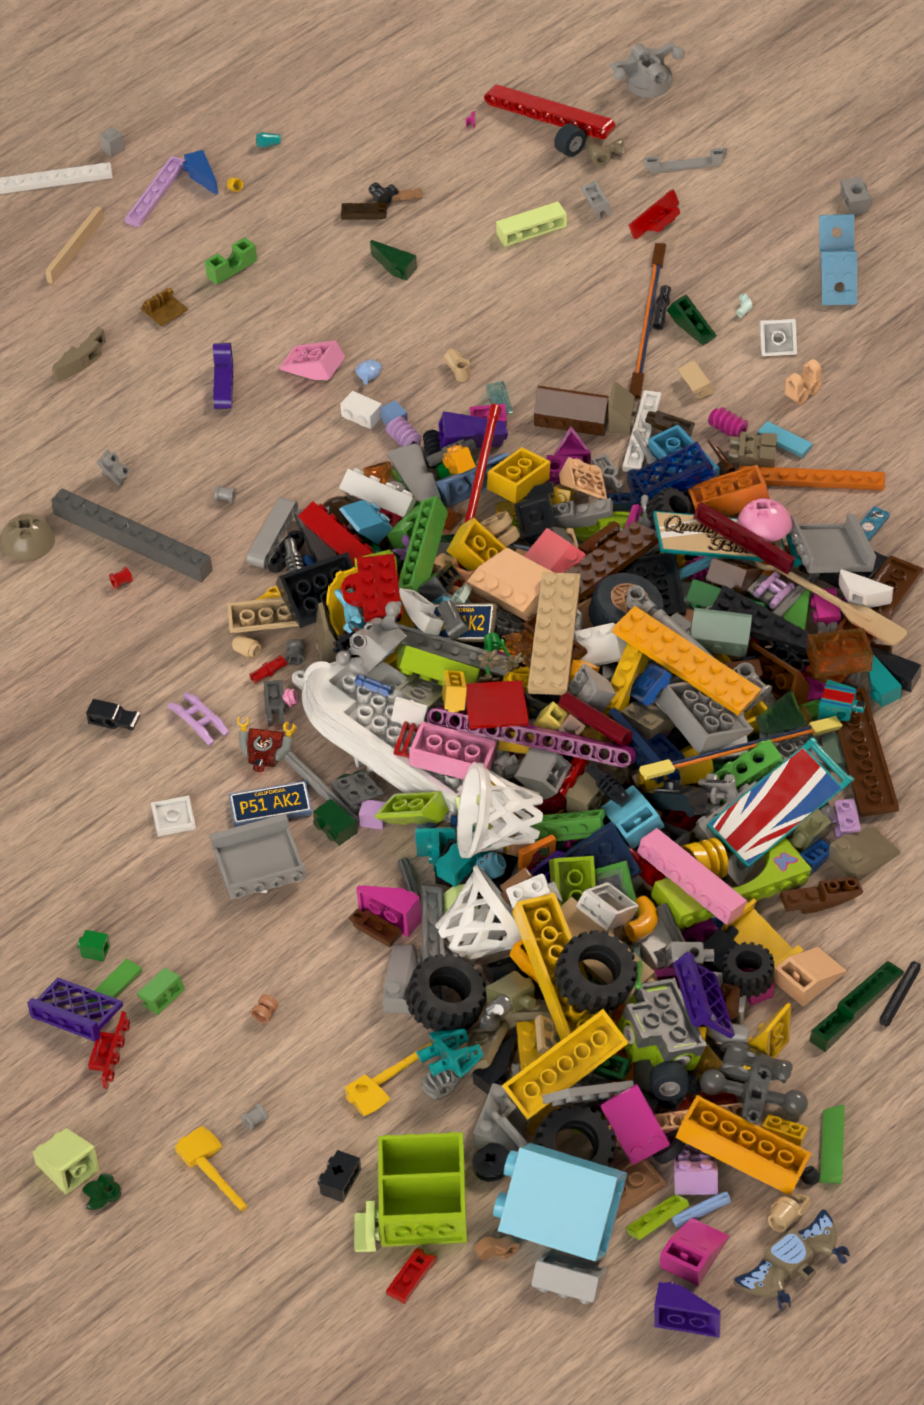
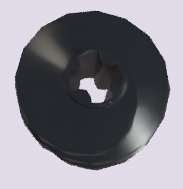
M490 1143L474 1154L472 1170L477 1178L486 1182H495L505 1176L504 1167L509 1155L505 1147L497 1143Z

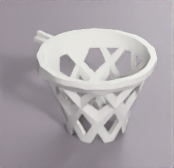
M473 762L469 766L463 786H459L461 796L458 809L457 842L460 856L462 858H471L474 854L510 845L534 844L540 832L531 827V825L542 822L543 813L534 807L543 803L540 793L507 781L484 768L485 763ZM478 794H480L479 804L476 802ZM522 809L527 810V811H528L529 813H531L534 817L531 818V815L528 814L527 812H525V811L522 810ZM489 823L493 826L491 830L488 829ZM476 824L475 832H472L473 826ZM513 834L518 835L516 837L509 838V836Z
M477 864L473 867L471 876L455 902L435 924V927L439 929L438 933L440 936L449 940V948L453 954L458 953L467 963H473L488 955L512 949L513 945L522 939L512 914L513 908L504 901L500 895L502 892ZM480 892L483 899L476 900L477 894ZM481 905L480 909H475V906ZM495 915L498 917L501 923L493 922Z

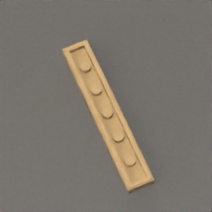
M96 206L46 268L45 272L48 283L53 284L104 221L101 207Z

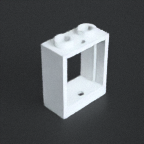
M607 882L585 890L576 907L608 931L630 922L639 905Z

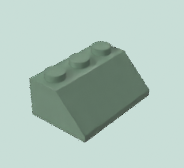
M694 608L689 635L710 653L746 657L752 615Z

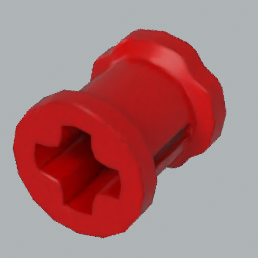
M127 567L122 568V571L115 574H109V580L115 589H118L120 585L126 582H133L132 574Z

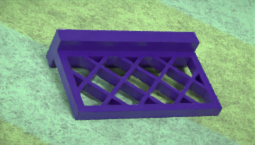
M687 951L673 965L691 1024L697 1028L704 1024L731 1039L735 1036L717 976L715 973L697 964L694 955Z
M58 977L37 999L31 998L27 1002L31 1018L95 1042L101 1037L99 1031L123 1007L121 1000ZM59 985L66 988L65 990L54 992ZM78 992L82 994L81 996L70 997V994ZM68 995V999L56 1001L57 997ZM53 998H54V1002H51V1003H45V1002H44L45 1000H49V999H53ZM94 998L99 1000L97 1002L87 1004L86 1000ZM84 1001V1005L72 1006L73 1003ZM70 1004V1008L68 1009L59 1008L61 1006ZM110 1004L114 1005L112 1008L105 1010L102 1007ZM100 1007L101 1011L89 1013L88 1011L90 1009ZM85 1010H86V1013H87V1014H84V1015L75 1014V1013H77V1012H81V1011H85ZM102 1017V1019L98 1023L94 1020H91L94 1018Z

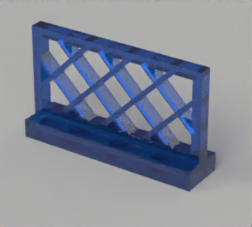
M698 441L632 472L642 494L648 496V501L665 487L676 488L678 491L683 492L716 476L709 459H707ZM695 449L698 450L695 455L689 454L691 451ZM676 458H681L679 463H674L672 461ZM686 459L692 460L690 465L684 464ZM664 466L662 471L656 470L657 467ZM669 467L675 468L673 473L667 472ZM643 474H648L646 479L638 478ZM653 475L659 476L657 481L650 479Z

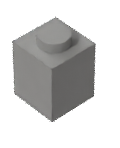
M114 127L99 134L101 148L110 157L125 150L123 135Z

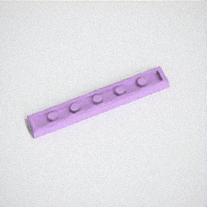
M174 156L168 159L124 218L126 224L141 227L183 170L182 162L185 161L184 159Z

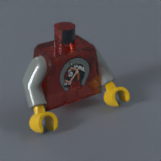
M238 717L237 723L241 727V731H239V746L243 755L248 757V763L253 765L254 771L263 772L265 766L275 767L278 761H281L290 752L293 740L291 736L297 731V726L294 723L291 730H288L289 722L284 723L285 736V732L255 728H249V731H247V727L250 724L248 717H246L247 722L244 725L240 724L241 718Z

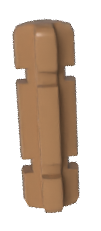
M416 188L414 191L412 189L399 191L397 195L392 197V202H397L399 199L400 201L411 200L413 197H416V199L422 198V189Z

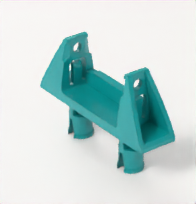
M465 1029L431 1032L429 1036L432 1045L416 1051L421 1063L436 1056L442 1058L432 1064H428L433 1077L450 1069L461 1078L484 1056L479 1044L455 1050L461 1044L469 1041ZM452 1036H454V1037H455V1040H456V1042H455L454 1039L451 1038V1039H448V1040H446V1041L443 1042V1040H445V1039H447V1038H450V1037H452Z

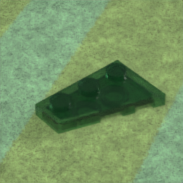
M793 690L784 694L756 717L762 736L800 729L806 726Z

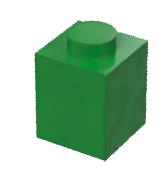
M85 929L83 936L79 938L77 944L81 957L104 962L110 949L108 934Z

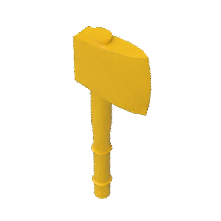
M429 1042V1043L426 1044L425 1046L420 1047V1049H418V1051L421 1050V1049H423V1048H425V1047H428V1046L432 1045V1043ZM416 1051L371 1079L364 1074L345 1086V1093L347 1094L345 1097L348 1102L353 1103L363 1116L381 1108L390 1098L379 1085L417 1061Z
M201 1126L187 1136L180 1138L178 1144L175 1145V1151L190 1168L198 1165L241 1212L245 1211L248 1207L247 1204L207 1160L223 1148L216 1136L206 1127Z

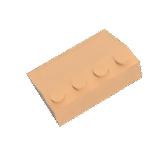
M506 548L480 565L467 582L477 595L527 621L538 610L542 572H554Z

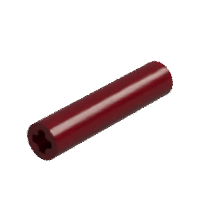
M569 692L564 693L560 698L558 705L561 709L622 747L630 743L633 732Z

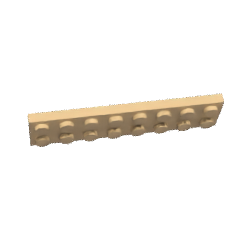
M542 572L528 694L563 695L568 692L581 581L580 573Z

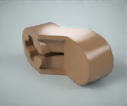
M507 1235L501 1239L487 1236L475 1245L474 1250L481 1260H487L493 1256L507 1259L520 1249V1244L513 1235Z

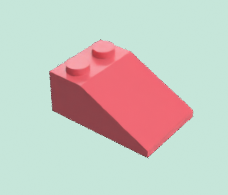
M546 528L524 557L554 573H564L573 565L586 558L587 555L564 538Z

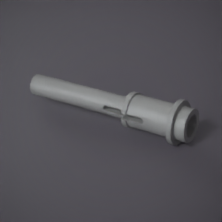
M635 430L633 435L648 460L647 465L653 473L652 477L657 481L663 480L666 477V470L661 467L657 457L653 456L640 431Z

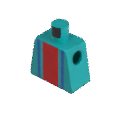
M827 679L819 704L818 719L822 720L836 716L839 721H849L853 711L864 713L866 702L856 700L855 688Z

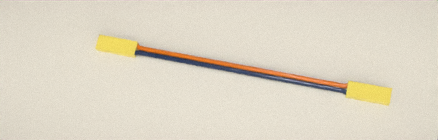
M834 716L810 722L804 728L673 762L667 759L640 767L639 771L644 779L647 780L674 773L676 768L753 749L761 741L770 739L772 743L810 733L816 736L839 730L842 724Z

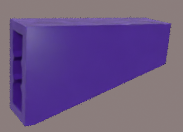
M443 411L438 422L440 449L462 439L464 441L472 439L475 441L476 447L481 448L487 426V418ZM497 421L491 447H501L503 441L507 439L508 429H506L505 421Z

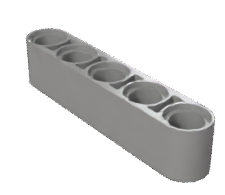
M278 498L249 550L247 564L265 569L268 567L267 560L281 543L294 519V511L298 510L297 501Z

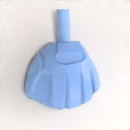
M373 359L364 360L355 367L358 377L364 381L365 385L368 384V381L378 377L382 370V364Z

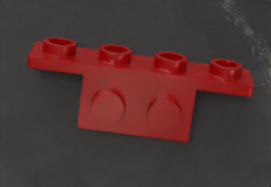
M675 190L668 191L628 225L634 239H638L646 231L660 232L664 230L667 224L673 222L681 214L679 207H676L679 205V200Z
M125 1011L121 1012L115 1033L100 1032L101 1037L95 1042L88 1063L89 1070L103 1071L101 1078L104 1089H108L110 1082L114 1081V1068L120 1061L119 1051L125 1045L124 1035L130 1028V1019H127Z

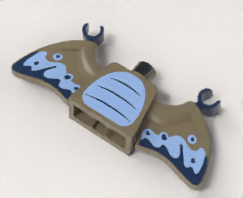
M822 1209L806 1228L800 1231L792 1228L764 1250V1257L761 1262L749 1272L735 1277L734 1285L752 1294L768 1297L778 1296L777 1301L780 1310H783L782 1303H787L789 1308H791L790 1295L785 1293L784 1281L786 1279L793 1281L799 1275H802L807 1281L811 1280L816 1274V1270L811 1267L814 1256L819 1254L837 1255L838 1261L845 1264L847 1259L843 1255L850 1256L849 1250L845 1246L835 1248L837 1241L836 1227L828 1211Z

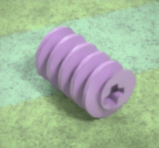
M399 416L390 421L386 426L385 431L401 447L412 444L421 445V435L404 417Z

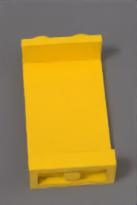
M752 899L750 902H746L743 914L728 925L724 923L721 930L725 932L729 925H732L739 931V934L734 939L739 945H741V942H746V944L755 942V945L761 944L763 949L767 948L769 954L773 955L775 973V968L784 960L804 950L799 944L792 949L754 909L757 901Z

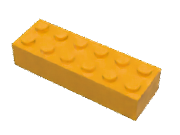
M698 1095L684 1117L675 1137L790 1196L812 1154Z

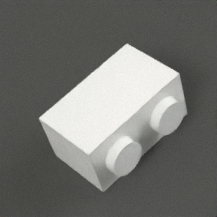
M352 391L340 403L341 416L361 426L372 429L381 419L382 403Z

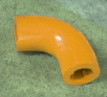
M641 896L636 899L639 905V912L635 914L638 918L625 924L626 934L632 942L650 935L658 924V911L647 896Z

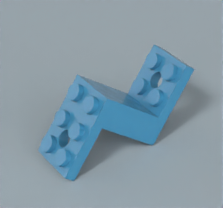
M854 214L819 215V267L822 269V305L857 304V251L854 250ZM839 227L842 230L839 237L832 235L833 228ZM837 282L844 284L843 291H835L834 286Z

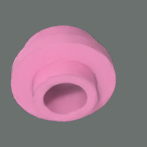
M285 689V693L282 695L285 705L288 704L289 707H294V704H298L297 693L294 689Z

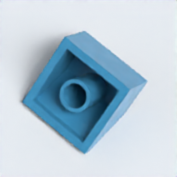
M361 500L342 506L339 509L358 533L377 544L393 529L388 523L390 521L389 518L379 512L381 509L374 502L369 503L366 500Z

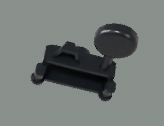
M667 779L663 781L664 786L642 794L656 810L685 811L688 817H694L695 815L706 816V805H708L707 792L698 783L682 785L681 779Z

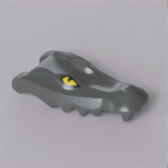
M724 1042L721 1044L720 1050L725 1053L719 1071L727 1078L739 1083L749 1080L753 1067L758 1064H765L771 1069V1080L773 1081L779 1080L782 1083H786V1080L791 1076L793 1065L790 1061L773 1058L741 1042Z

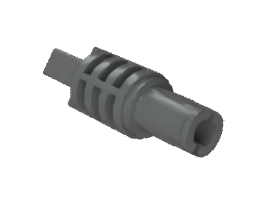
M462 439L444 446L441 451L426 457L428 464L434 466L443 462V453L448 452L447 448L453 445L468 446L469 451L477 448L475 441L472 439L464 441Z
M286 539L284 541L287 553L285 561L289 573L303 568L304 565L302 556L297 551L295 539Z

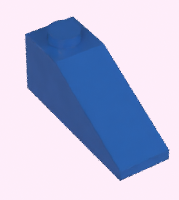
M200 150L184 154L185 161L182 162L184 171L188 172L189 177L213 194H218L217 181L204 151Z

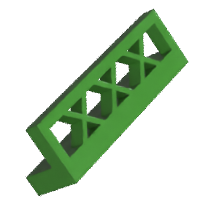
M605 809L543 815L542 822L531 825V827L540 832L535 842L549 835H553L556 841L587 838L604 826Z

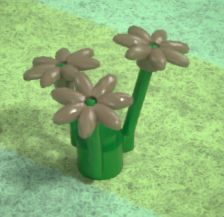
M488 633L484 636V656H478L477 658L482 661L480 663L481 667L486 666V674L484 677H479L476 683L499 682L500 678H492L490 670L493 668V664L501 666L498 660H501L503 656L496 655L500 647L506 655V660L502 661L504 665L501 667V670L507 669L511 671L513 666L518 668L520 666L519 663L524 661L523 657L520 658V653L515 657L510 655L505 646L504 639H499L497 633Z

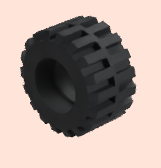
M672 487L663 488L646 504L647 508L645 509L648 514L647 518L655 530L654 511L695 514V509L689 498L682 491Z
M741 942V945H733V949L729 948L727 954L723 957V982L739 986L740 997L744 995L747 998H751L753 995L759 997L760 993L765 994L767 989L771 988L774 981L775 963L773 955L769 954L767 948L763 949V945H755V942H750V944ZM743 968H753V969H755L756 971H754V972H744V971H742V970H740V969H743Z

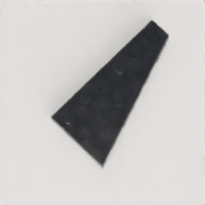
M725 585L710 609L752 615L750 637L767 641V639L776 641V645L779 646L789 645L795 651L816 657L824 642L817 636L812 635Z

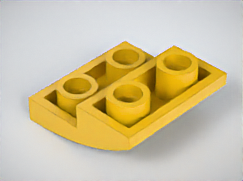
M768 1114L761 1127L799 1147L802 1146L808 1131L806 1126Z

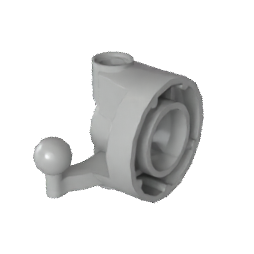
M673 42L664 45L660 49L646 48L643 44L639 43L633 46L631 54L626 61L612 63L610 67L614 71L613 76L616 80H623L626 77L628 90L634 95L646 98L658 97L668 92L672 85V72L664 64V57L672 51L673 58L681 60L685 55L684 49L676 47Z
M400 601L387 603L385 618L383 620L381 618H374L364 626V629L354 633L350 638V645L352 647L347 651L338 652L336 662L340 666H346L350 663L352 655H359L362 658L361 666L368 674L374 670L407 638V635L395 623L402 603Z

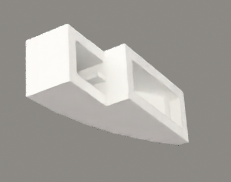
M400 588L399 593L403 605L415 625L424 633L439 635L444 621L433 614L436 606L415 590Z

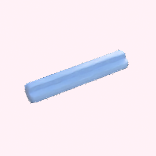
M723 1191L672 1217L675 1227H681L691 1218L697 1219L730 1203V1195L727 1191Z

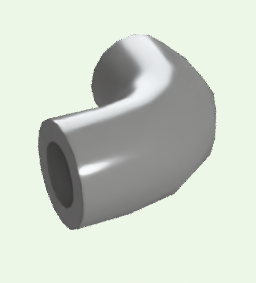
M732 1024L735 1036L731 1039L704 1025V1027H707V1035L713 1040L723 1043L741 1042L747 1044L749 1026Z

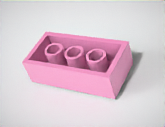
M421 722L409 751V765L464 780L469 766L473 762L485 763L484 768L491 770L496 758L497 741Z

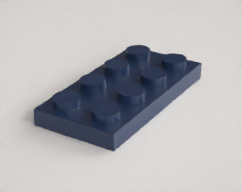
M615 707L608 711L609 718L633 732V737L627 746L635 750L636 760L634 762L638 767L662 761ZM664 776L651 778L649 780H654L655 783L659 785L664 781Z

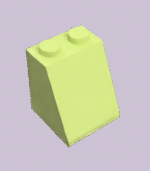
M67 1128L56 1133L49 1141L39 1145L33 1151L36 1165L66 1195L100 1171L95 1147Z

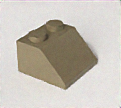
M613 382L608 406L609 433L630 434L631 427H634L636 417L634 414L637 415L638 404H635L634 395L619 383Z

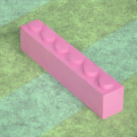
M658 828L641 839L637 853L723 923L728 925L743 914L747 900Z

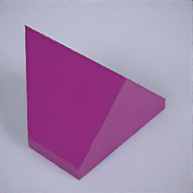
M570 427L554 455L583 456V463L591 465L590 449L575 430Z

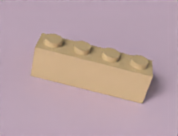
M282 597L227 603L230 633L298 626Z

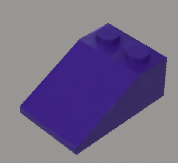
M659 1282L654 1304V1327L720 1338V1310L681 1285H676L673 1282Z

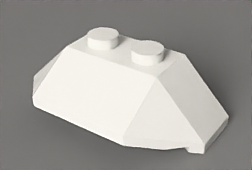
M609 623L575 631L574 640L585 647L588 652L580 660H586L596 666L620 661L627 642L612 633V628L616 624Z

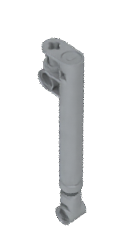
M633 585L628 589L626 598L628 608L638 607L711 655L670 616H667L665 611L662 609L657 610V605L645 595V591L641 586ZM744 662L734 668L733 671L761 688L757 698L744 710V712H748L770 693L772 686H766L754 672V667L750 663Z

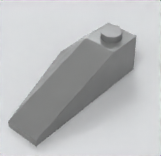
M392 945L383 994L384 1013L410 1014L409 1006H407L405 1000V993L412 973L418 965L413 945Z

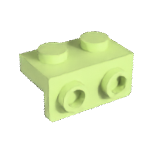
M366 1201V1213H355V1252H376V1241H380V1229L376 1228V1222H379V1209H375V1201Z

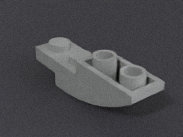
M611 498L580 505H575L574 501L553 505L557 527L576 528L597 525L598 519L612 516L613 502Z

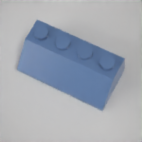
M508 452L488 458L481 493L488 490V471L509 456ZM478 463L475 464V468L460 474H452L436 481L441 500L447 508L470 498Z

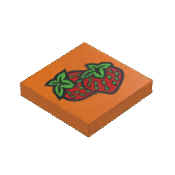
M549 835L534 844L520 849L518 872L523 868L531 871L553 854L556 850V838L553 835Z

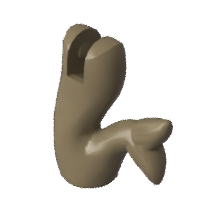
M586 135L585 146L595 166L608 164L612 153L625 155V149L622 147L624 143L623 138L602 147L603 139Z

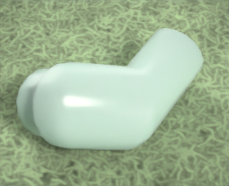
M746 293L739 296L741 307L736 311L739 317H743L752 309L751 299Z

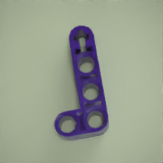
M213 343L214 409H232L231 343Z

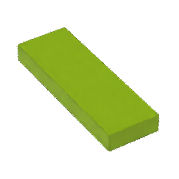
M673 1194L628 1225L626 1231L629 1235L641 1240L687 1208L689 1203L687 1199Z

